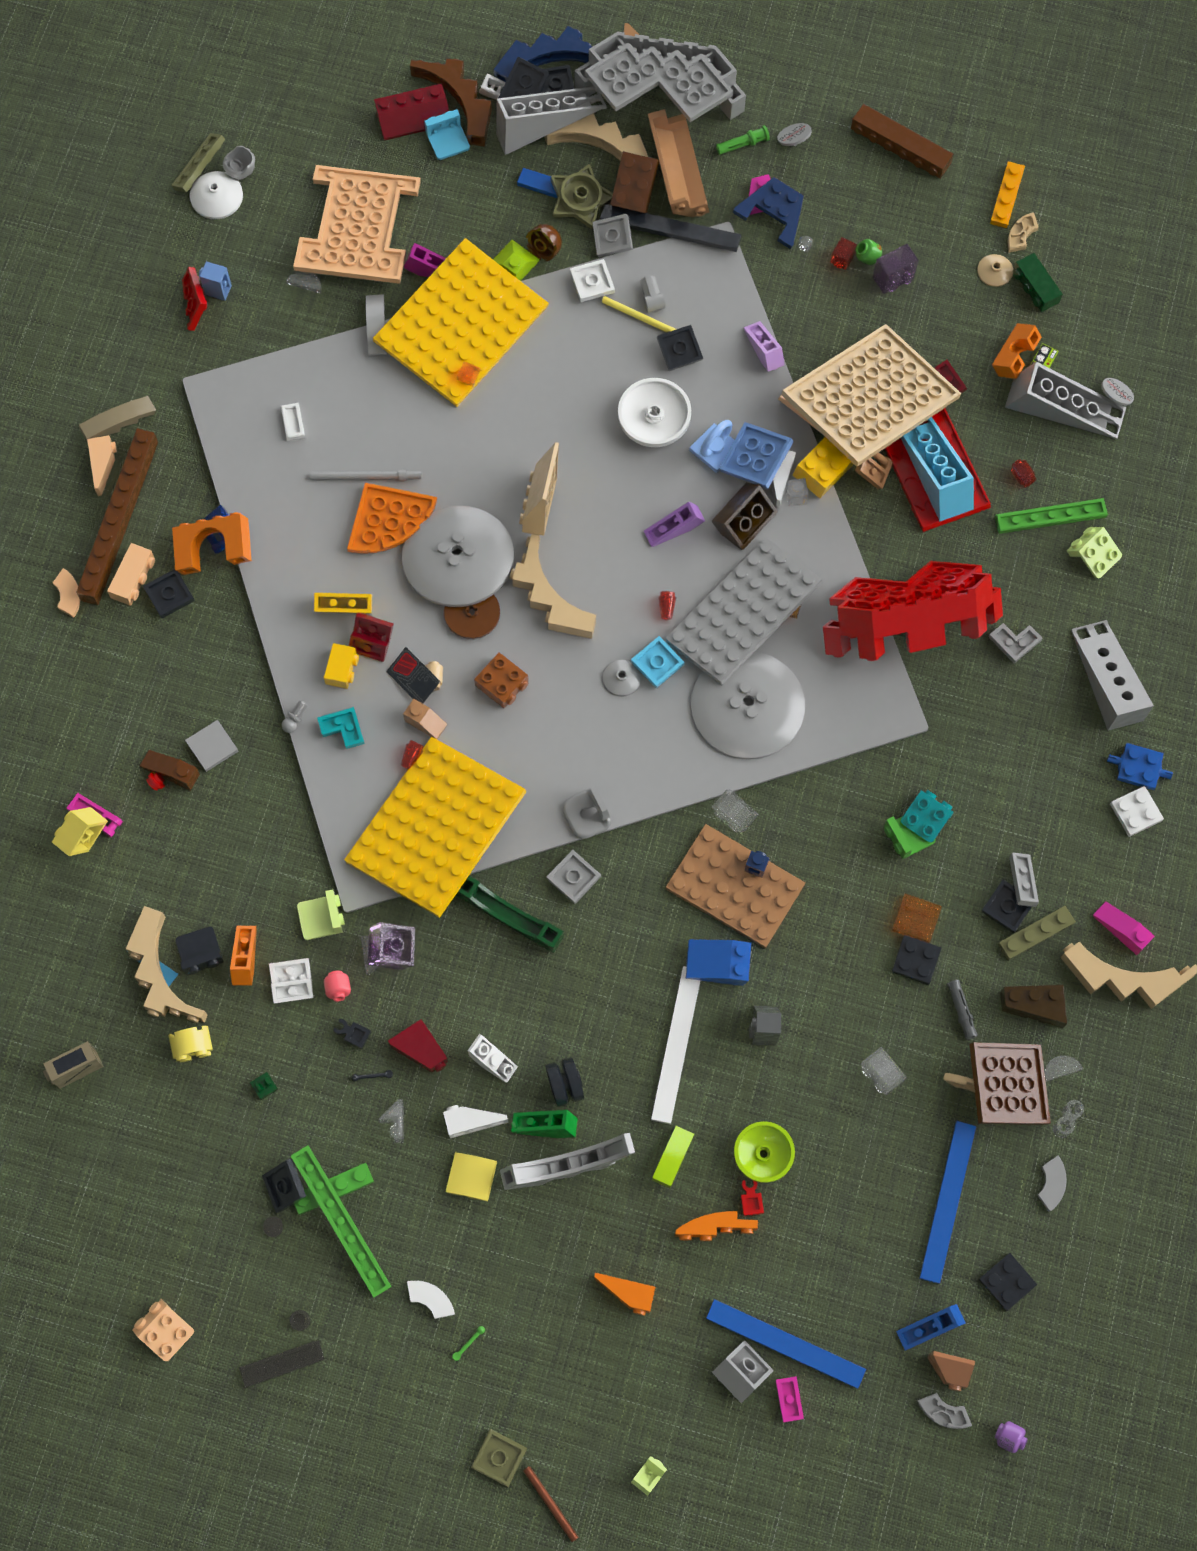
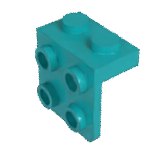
M927 789L926 792L920 791L901 818V823L926 841L933 842L954 812L951 810L953 806L944 800L942 803L938 802L935 799L937 796Z

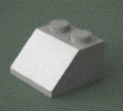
M744 1340L712 1373L742 1403L774 1370Z

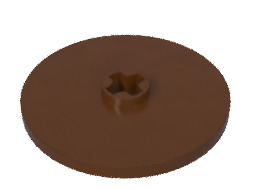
M493 594L486 600L464 607L445 606L444 618L449 629L456 635L466 639H477L488 635L495 629L500 619V605ZM470 609L475 611V615L471 616V613H469Z

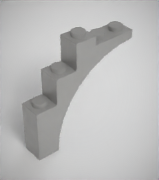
M626 1133L570 1153L536 1161L512 1164L501 1169L500 1174L504 1190L539 1186L554 1179L570 1178L585 1171L607 1168L615 1164L616 1161L634 1154L635 1151L630 1133Z

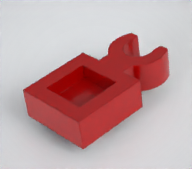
M745 1180L742 1181V1189L746 1192V1195H741L743 1217L764 1214L762 1194L755 1193L757 1188L756 1181H753L752 1188L746 1186Z

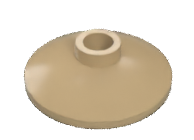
M992 254L984 257L979 262L977 272L979 278L985 284L992 287H1000L1011 280L1013 266L1004 256Z

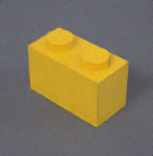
M333 643L324 675L326 685L348 689L349 683H352L354 679L353 667L357 666L359 655H357L354 647Z

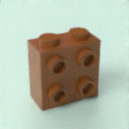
M500 652L474 679L475 686L502 708L511 705L515 701L518 692L524 691L529 684L528 674Z

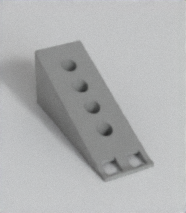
M595 86L497 99L496 135L504 154L507 155L590 114L606 109L607 106ZM592 91L597 92V95L590 97L586 96V94ZM597 101H601L603 104L591 106V104Z
M1038 362L1033 363L1020 372L1017 379H1013L1005 408L1108 436L1115 440L1118 439L1126 407ZM1112 407L1122 411L1120 418L1110 416ZM1107 423L1117 426L1116 434L1106 430Z
M1104 620L1071 629L1107 730L1144 721L1154 705L1112 632L1108 621ZM1103 624L1107 633L1098 635L1094 626ZM1086 629L1090 637L1080 640L1076 631ZM1101 652L1105 654L1106 657L1100 656L1098 653Z

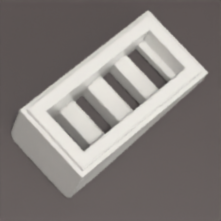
M487 74L479 93L497 100L505 82Z

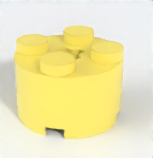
M202 1026L201 1030H197V1027L174 1032L175 1035H168L173 1059L180 1061V1063L192 1060L191 1056L195 1055L196 1057L199 1056V1058L210 1056V1051L213 1050L208 1026Z

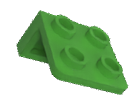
M893 816L886 820L884 825L885 833L893 841L894 848L902 859L933 845L936 841L935 839L933 842H928L901 823L902 817L895 820Z

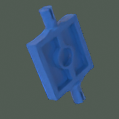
M1129 743L1125 744L1121 757L1109 754L1107 762L1118 765L1117 780L1140 787L1145 786L1151 790H1155L1159 777L1171 780L1173 774L1171 771L1162 769L1164 753Z

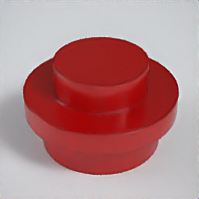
M150 773L148 775L149 778L146 781L151 788L156 791L164 788V779L160 774Z

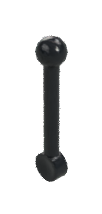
M387 1070L385 1073L353 1074L351 1080L358 1081V1079L376 1077L392 1078L393 1072Z

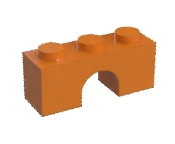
M1016 324L992 364L999 377L1017 379L1025 366L1019 354L1027 350L1034 351L1042 338L1035 325Z

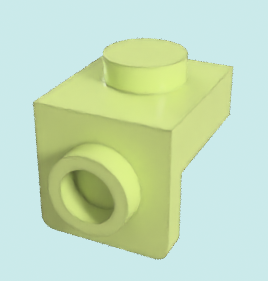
M650 1456L631 1483L648 1496L667 1469L659 1460Z

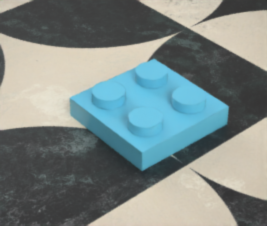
M660 636L631 659V663L655 688L659 687L684 666L685 663Z

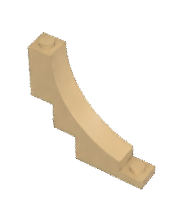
M1080 942L1075 945L1073 943L1069 944L1063 949L1065 953L1061 956V959L1090 994L1106 983L1120 1001H1123L1133 992L1137 991L1151 1009L1197 974L1196 964L1191 968L1186 966L1179 973L1174 967L1163 971L1145 973L1123 970L1095 957Z

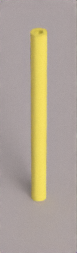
M606 296L602 299V303L666 333L676 330Z

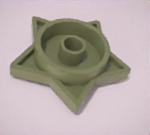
M588 164L579 172L569 176L552 175L550 178L558 196L552 216L554 218L575 217L590 229H593V222L596 220L598 209L611 202L613 193L600 186L599 182L595 179L591 166Z

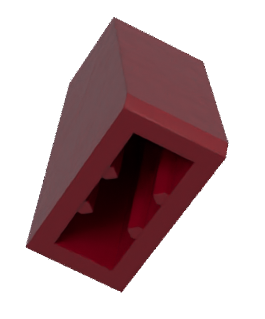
M422 1019L388 1040L392 1049L431 1073L435 1070L439 1072L447 1066L448 1058Z

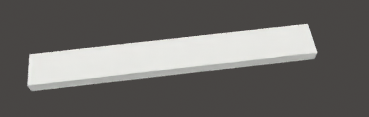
M683 966L651 1118V1121L670 1125L700 980L685 978V966Z

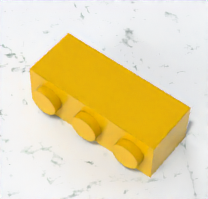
M314 593V612L372 613L373 595Z

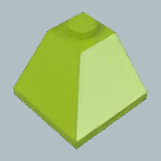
M511 240L493 259L520 281L539 262L536 256L514 240Z

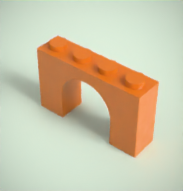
M239 512L231 513L230 516L225 517L215 516L211 520H197L196 523L192 524L182 523L178 527L172 528L175 570L183 575L201 572L200 546L203 540L212 533L220 532L223 534L226 560L234 565L252 561L249 521L247 517Z

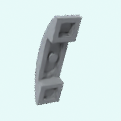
M384 294L366 296L369 356L387 355L384 349L373 342V337L385 325Z

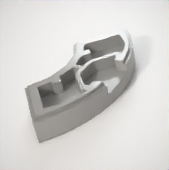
M1059 1155L1041 1167L1045 1176V1184L1037 1196L1049 1212L1059 1204L1066 1189V1171Z
M937 1393L917 1400L924 1414L938 1425L952 1429L972 1426L964 1406L954 1407L947 1405L940 1399Z

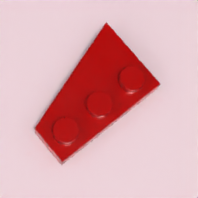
M188 267L182 279L184 299L188 300L185 311L186 316L190 318V322L187 324V329L195 331L203 311L207 309V300H205L203 288H201L199 276H197L195 268Z

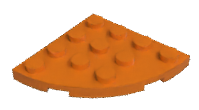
M365 483L347 551L363 554L377 553L405 543L420 528L419 525L431 516L437 503V497Z

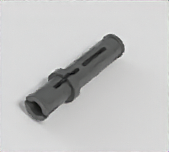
M951 981L947 985L951 992L959 1017L958 1022L963 1028L965 1039L976 1038L978 1034L974 1027V1018L968 1009L960 981Z

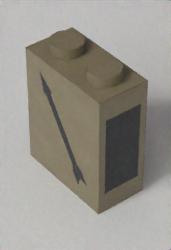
M87 1041L43 1063L46 1069L43 1073L48 1082L50 1081L52 1085H56L61 1089L104 1066L96 1049Z

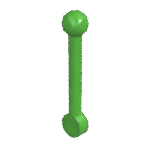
M479 1326L477 1332L460 1351L453 1354L455 1361H459L461 1354L480 1334L485 1332L483 1326Z

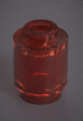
M1019 459L1012 464L1010 471L1024 488L1037 480L1035 472L1026 460Z

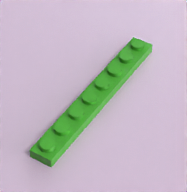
M309 1145L291 1155L372 1296L376 1297L392 1287Z

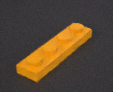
M1008 161L990 224L1004 228L1008 227L1025 168L1024 165Z

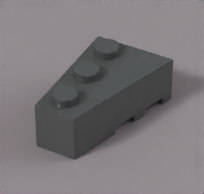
M754 1006L753 1018L749 1027V1038L753 1039L752 1044L776 1046L781 1034V1012L778 1007Z

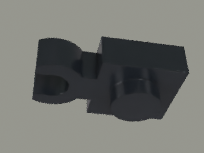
M339 1019V1023L343 1024L344 1028L342 1030L334 1028V1032L337 1035L345 1034L344 1041L363 1049L371 1034V1030L355 1022L350 1027L344 1019Z

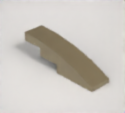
M145 396L100 413L79 424L78 427L86 441H88L87 439L120 432L121 427L136 424L138 419L154 415L156 409L150 398Z

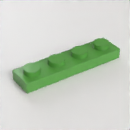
M367 1163L329 1179L339 1198L374 1183ZM310 1188L304 1190L306 1197L294 1204L299 1215L320 1206Z

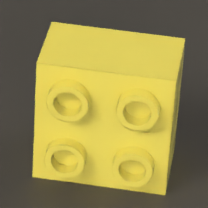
M91 807L70 811L64 817L63 825L56 830L52 843L68 856L89 852L108 821Z

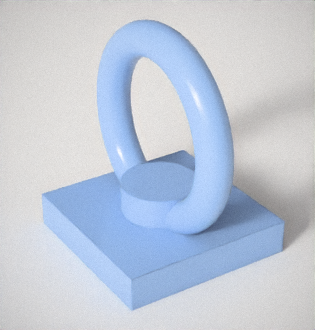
M724 420L718 425L714 423L689 448L690 452L715 473L720 470L722 462L735 441L729 436L733 426L730 420Z

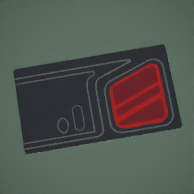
M407 647L403 649L386 671L412 699L422 704L440 683V680Z

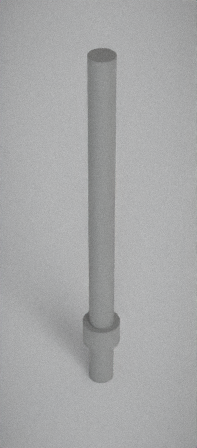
M399 470V472H311L310 478L399 479V481H407V479H421L422 473L407 472V470Z

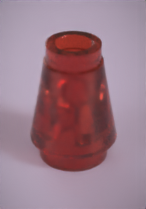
M660 592L658 600L661 619H672L677 599L675 592Z
M412 740L408 744L406 743L401 766L410 769L424 752L422 751L424 746Z

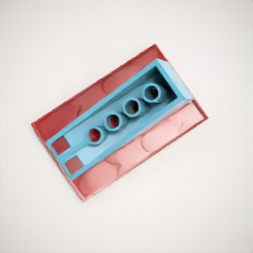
M945 408L884 448L888 458L893 462L892 467L923 532L991 508V503Z

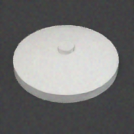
M647 378L632 384L623 393L618 405V419L624 433L634 442L647 447H663L674 443L687 431L691 420V404L686 393L677 384L662 378Z

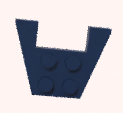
M773 177L737 205L732 213L746 221L754 207L760 209L786 226L777 241L791 249L794 245L804 196Z

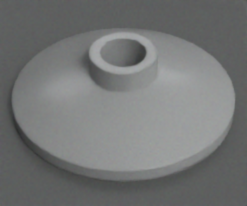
M617 660L610 663L603 673V682L606 689L617 696L630 695L640 685V671L627 660ZM624 673L625 677L620 678L618 675Z

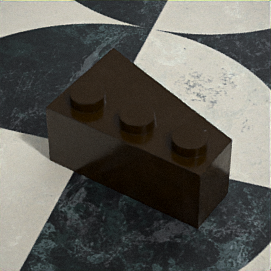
M1063 985L1004 987L1000 992L1003 1012L1038 1020L1041 1023L1052 1024L1062 1029L1067 1024Z

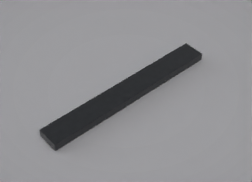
M606 204L600 220L627 214L630 229L737 252L742 238V234Z

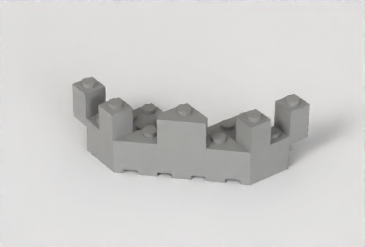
M616 32L589 49V62L575 70V88L595 86L615 111H618L658 85L689 122H692L719 104L721 110L730 120L745 110L746 95L736 84L737 70L714 45L706 47L699 46L698 43L684 41V43H678L672 39L659 38L657 40L650 39L649 36L635 34V36L624 35L625 33ZM592 91V92L586 94V96L589 97V96H591L592 94H594L596 91Z

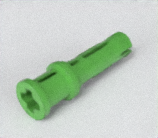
M763 125L760 129L749 130L745 135L716 144L717 152L721 155L749 144L750 146H755L758 142L769 141L768 129Z

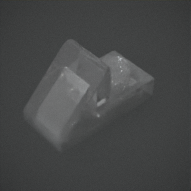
M398 1099L378 1121L379 1123H394L390 1129L391 1137H394L396 1143H404L403 1099Z

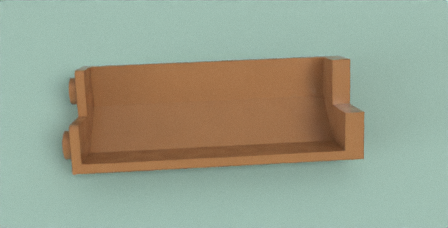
M665 109L649 113L648 117L673 214L700 217L710 213L686 117L681 114L667 118Z

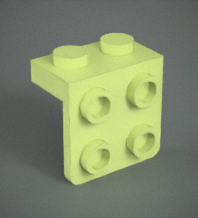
M1089 527L1079 539L1071 543L1067 553L1070 557H1081L1093 576L1101 578L1122 557V553L1104 527Z
M333 890L325 891L326 897L298 903L297 908L305 940L343 932L341 925H345L343 914H339L338 907L341 906L339 895H335Z

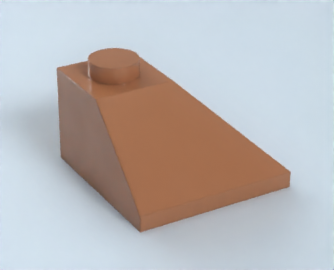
M936 1351L928 1354V1360L942 1382L949 1385V1389L961 1392V1388L965 1389L968 1387L975 1361Z

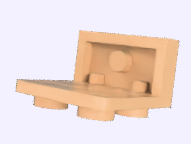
M162 1299L150 1307L148 1314L144 1318H140L132 1330L142 1342L164 1361H169L194 1333L193 1328Z

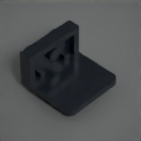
M211 926L179 936L175 940L182 961L180 962L181 967L186 975L196 974L206 968H214L224 962L214 929Z

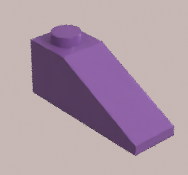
M687 502L644 530V533L651 547H654L693 530L705 522V519L697 505Z

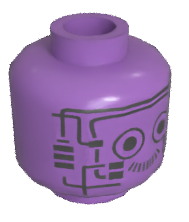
M1010 1421L1005 1424L1001 1423L995 1435L997 1445L1011 1453H1016L1019 1449L1023 1450L1028 1441L1025 1438V1429Z

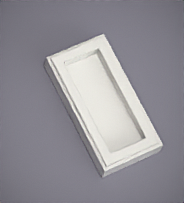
M299 403L282 405L281 411L287 441L305 438Z

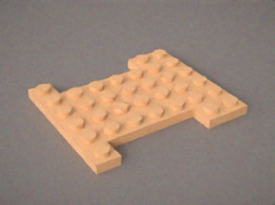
M316 165L313 184L329 185L318 239L299 238L293 265L294 271L400 284L406 250L389 247L400 194L418 196L421 183L420 178Z

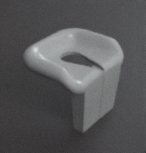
M596 786L568 798L563 805V813L573 833L579 838L586 839L607 830L611 824L608 809ZM591 807L597 809V812L588 819H583L580 816V812L583 809Z

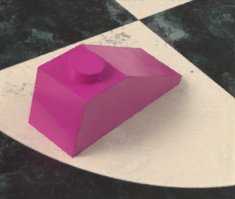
M1105 902L1093 914L1095 919L1136 955L1155 937L1141 923L1108 902Z

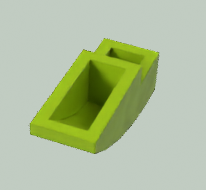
M678 1126L675 1127L652 1177L653 1181L671 1188L693 1139V1133Z

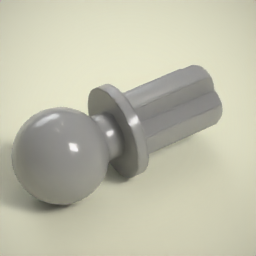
M299 700L292 712L289 711L290 718L283 720L282 729L285 732H294L297 728L296 721H302L301 717L308 708L304 701Z

